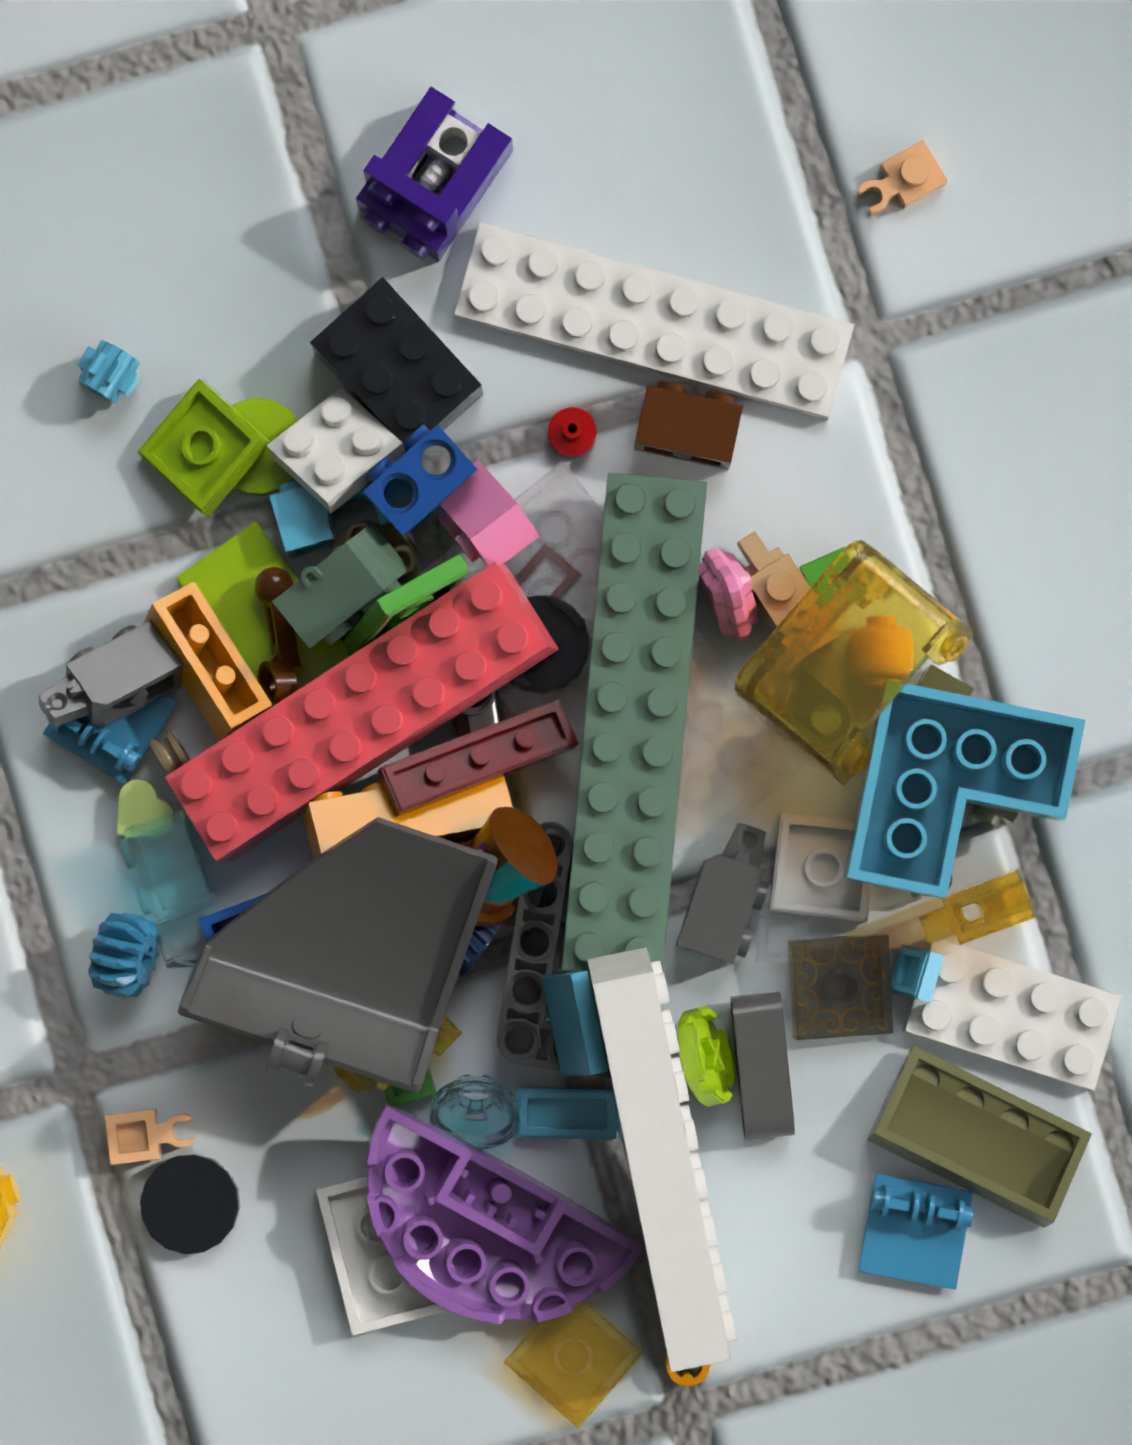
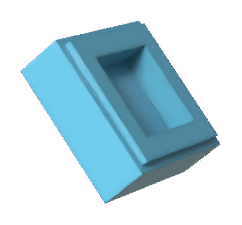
M902 944L889 986V992L931 1003L944 955Z

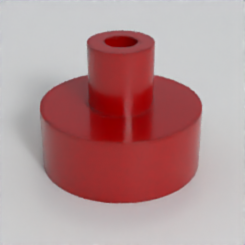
M569 407L560 410L552 417L548 426V439L553 450L560 456L571 459L582 457L595 444L597 435L596 424L591 415L586 411L576 407ZM574 428L576 432L570 433L568 430Z

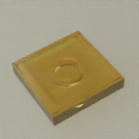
M584 1300L576 1304L571 1313L554 1319L536 1322L505 1358L503 1363L579 1429L641 1357L644 1351L589 1302Z

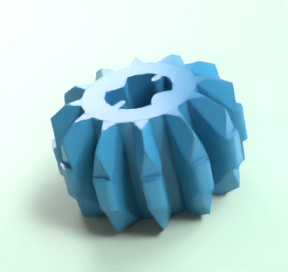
M111 913L105 922L99 925L98 935L92 940L93 949L89 954L91 959L88 969L89 977H91L93 988L102 990L106 994L118 997H138L143 988L149 985L152 971L156 970L155 962L159 955L157 951L160 941L159 933H157L155 922L146 920L142 916L128 913Z

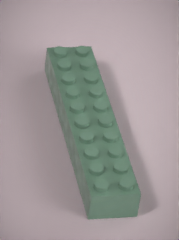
M608 473L562 960L563 971H588L590 973L587 959L647 947L650 961L660 960L663 971L707 482L619 473Z

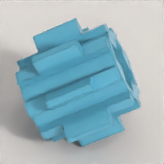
M101 340L96 349L88 346L77 364L82 371L77 381L96 395L117 404L122 394L128 398L130 397L140 380V377L137 376L138 374L135 373L140 363L124 350Z

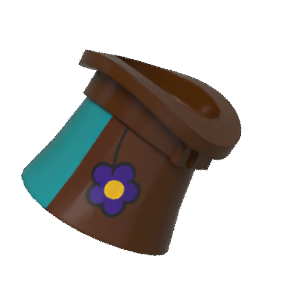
M504 806L493 810L472 840L469 838L466 842L460 840L452 841L494 855L498 860L476 926L491 927L504 923L514 913L515 898L549 884L557 875V855L549 836L534 818L513 807Z

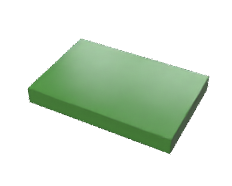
M461 554L377 599L342 642L349 655L351 656L454 589L467 575L469 570Z

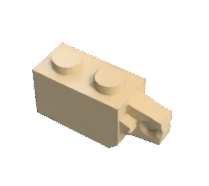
M755 531L738 541L737 546L749 564L743 570L747 571L751 578L752 593L756 606L795 667L800 666L841 638L842 635L789 553L784 555L779 547L769 552Z

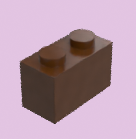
M659 381L657 387L647 385L634 450L729 470L743 405L733 404V396L720 392L707 391L705 397L686 394L687 388L673 382Z

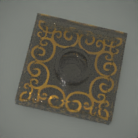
M883 933L788 940L792 1028L795 1040L893 1033L889 935Z

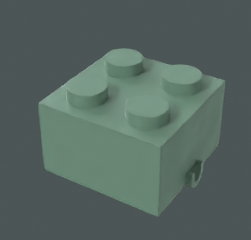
M372 523L343 545L334 547L331 554L316 567L309 566L305 568L301 573V579L272 602L309 649L323 638L330 646L353 628L377 599L401 587L397 579L406 573L409 568Z

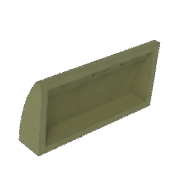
M913 1046L881 1107L867 1140L1045 1228L1054 1223L1092 1133Z

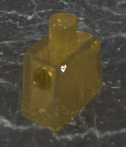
M1019 867L949 893L947 898H942L945 907L919 916V920L929 944L956 935L959 944L962 945L1033 919L1036 916V910ZM972 903H977L983 909L984 917L970 922L964 917L962 908Z

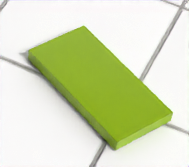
M255 521L176 578L183 587L192 582L196 583L257 679L260 664L271 660L272 651L264 603L259 600L255 593V580L260 572L269 567L284 569L292 577L293 583H296L298 578ZM295 631L297 650L301 662L300 667H293L297 678L298 690L348 658L347 650L341 638L330 646L323 638L309 649Z

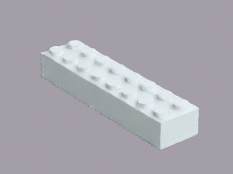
M647 947L587 959L671 1372L731 1360L728 1342L737 1340L736 1331L726 1295L728 1292L722 1263H720L718 1254V1241L713 1217L710 1213L708 1200L699 1201V1199L708 1198L709 1196L698 1152L690 1153V1151L699 1149L689 1104L680 1106L681 1102L689 1101V1095L680 1058H671L670 1055L678 1053L680 1050L670 1009L661 1010V1005L670 1003L660 960L650 961Z

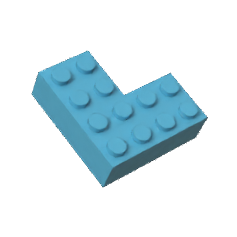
M892 680L884 681L881 686L843 879L941 899L947 898L966 802L1056 821L1067 818L1086 720Z

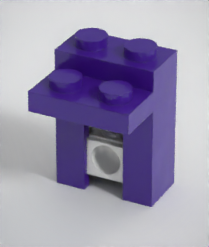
M430 86L384 157L381 159L373 155L363 170L366 184L356 197L358 209L363 212L360 219L368 226L382 234L387 229L391 230L403 238L400 244L408 252L422 260H425L429 255L439 262L513 152V140L489 123H487L483 130L453 110L455 101ZM451 137L461 138L467 143L466 149L456 156H449L443 153L440 147L446 139ZM431 157L432 162L429 166L426 165L427 170L425 173H420L422 175L420 183L413 180L427 158ZM449 172H454L439 196L435 193L439 192V185L444 184L443 179L450 176Z

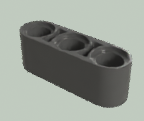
M780 992L731 996V1017L745 1140L795 1135Z

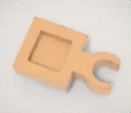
M922 140L883 162L880 169L885 178L882 180H869L859 187L857 196L859 198L869 191H874L880 196L881 202L869 208L867 212L869 216H876L885 210L890 200L897 197L905 209L946 186L948 180L925 141Z
M157 1108L105 1115L110 1165L162 1158L161 1143H169L175 1147H186L193 1144L195 1138L183 1140L178 1138L174 1132L176 1123L192 1120V1115L186 1113L178 1114L163 1123H158Z

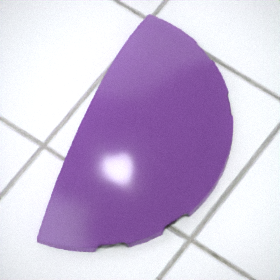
M385 1103L376 1121L366 1159V1166L368 1168L367 1202L370 1217L377 1237L381 1238L387 1252L393 1259V1264L397 1271L411 1286L440 1307L466 1318L493 1324H502L504 1320L532 1319L535 1322L554 1319L573 1312L576 1304L584 1301L596 1292L605 1293L624 1276L645 1248L644 1244L541 1181L469 1142Z

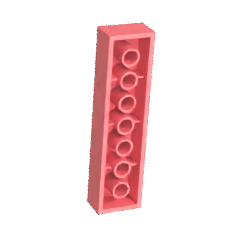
M495 561L171 772L165 778L215 861H232L304 815L308 803L313 802L315 797L327 792L341 791L559 649L508 566Z

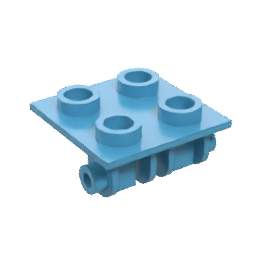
M166 695L106 728L91 725L86 716L56 727L49 722L42 734L125 785L151 746L149 742L154 738L156 739L178 702Z
M875 1173L858 1272L956 1290L967 1227H971L974 1209L971 1207L973 1191Z

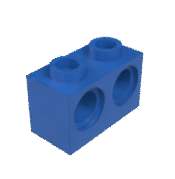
M423 424L402 443L407 449L403 456L394 464L388 458H385L365 476L370 485L363 492L403 536L478 471L438 424L432 430H429ZM432 446L445 448L451 458L449 468L439 475L426 472L422 466L423 453ZM395 479H404L413 488L412 501L403 508L392 507L385 498L387 485Z

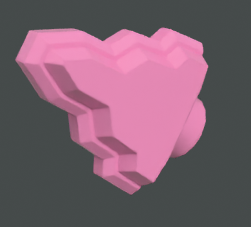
M718 548L705 551L702 557L703 561L699 567V581L719 632L723 637H733L738 642L746 641L750 638L752 629L759 622L756 602L752 593L751 578L747 571L743 570L740 562H737L734 554L723 553Z

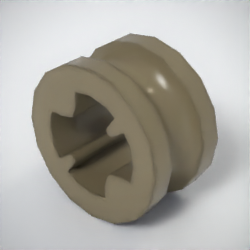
M171 729L165 732L166 737L163 740L157 741L154 738L149 742L167 774L190 761L184 747Z

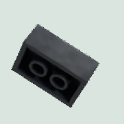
M384 277L377 281L310 341L316 356L358 402L402 443L423 424L429 430H432L438 424L444 431L483 396L482 384Z

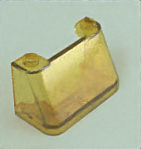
M857 540L849 544L837 556L738 673L734 689L740 699L763 724L845 786L853 776L860 774L869 763L870 741L864 734L927 659H930L937 665L957 660L966 650L968 641L974 634L962 620L884 555L863 540Z

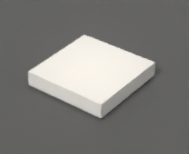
M780 813L769 911L868 922L872 884L843 879L854 821Z

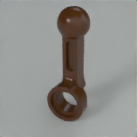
M279 567L264 569L255 580V593L259 600L264 603L272 651L271 660L260 664L257 681L272 703V707L298 690L297 678L293 667L301 666L295 631L272 602L294 584L290 574Z

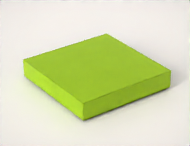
M198 378L137 453L197 510L209 517L267 449L270 441L206 381Z

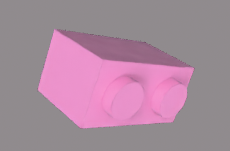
M477 460L473 465L478 471L439 505L442 512L435 517L451 539H455L471 562L480 557L487 566L495 561L504 564L540 536L519 504L482 463Z

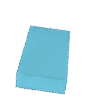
M518 1088L517 1138L616 1139L617 1105L613 1089Z

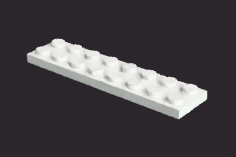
M482 222L479 223L454 312V318L825 420L829 419L855 325Z

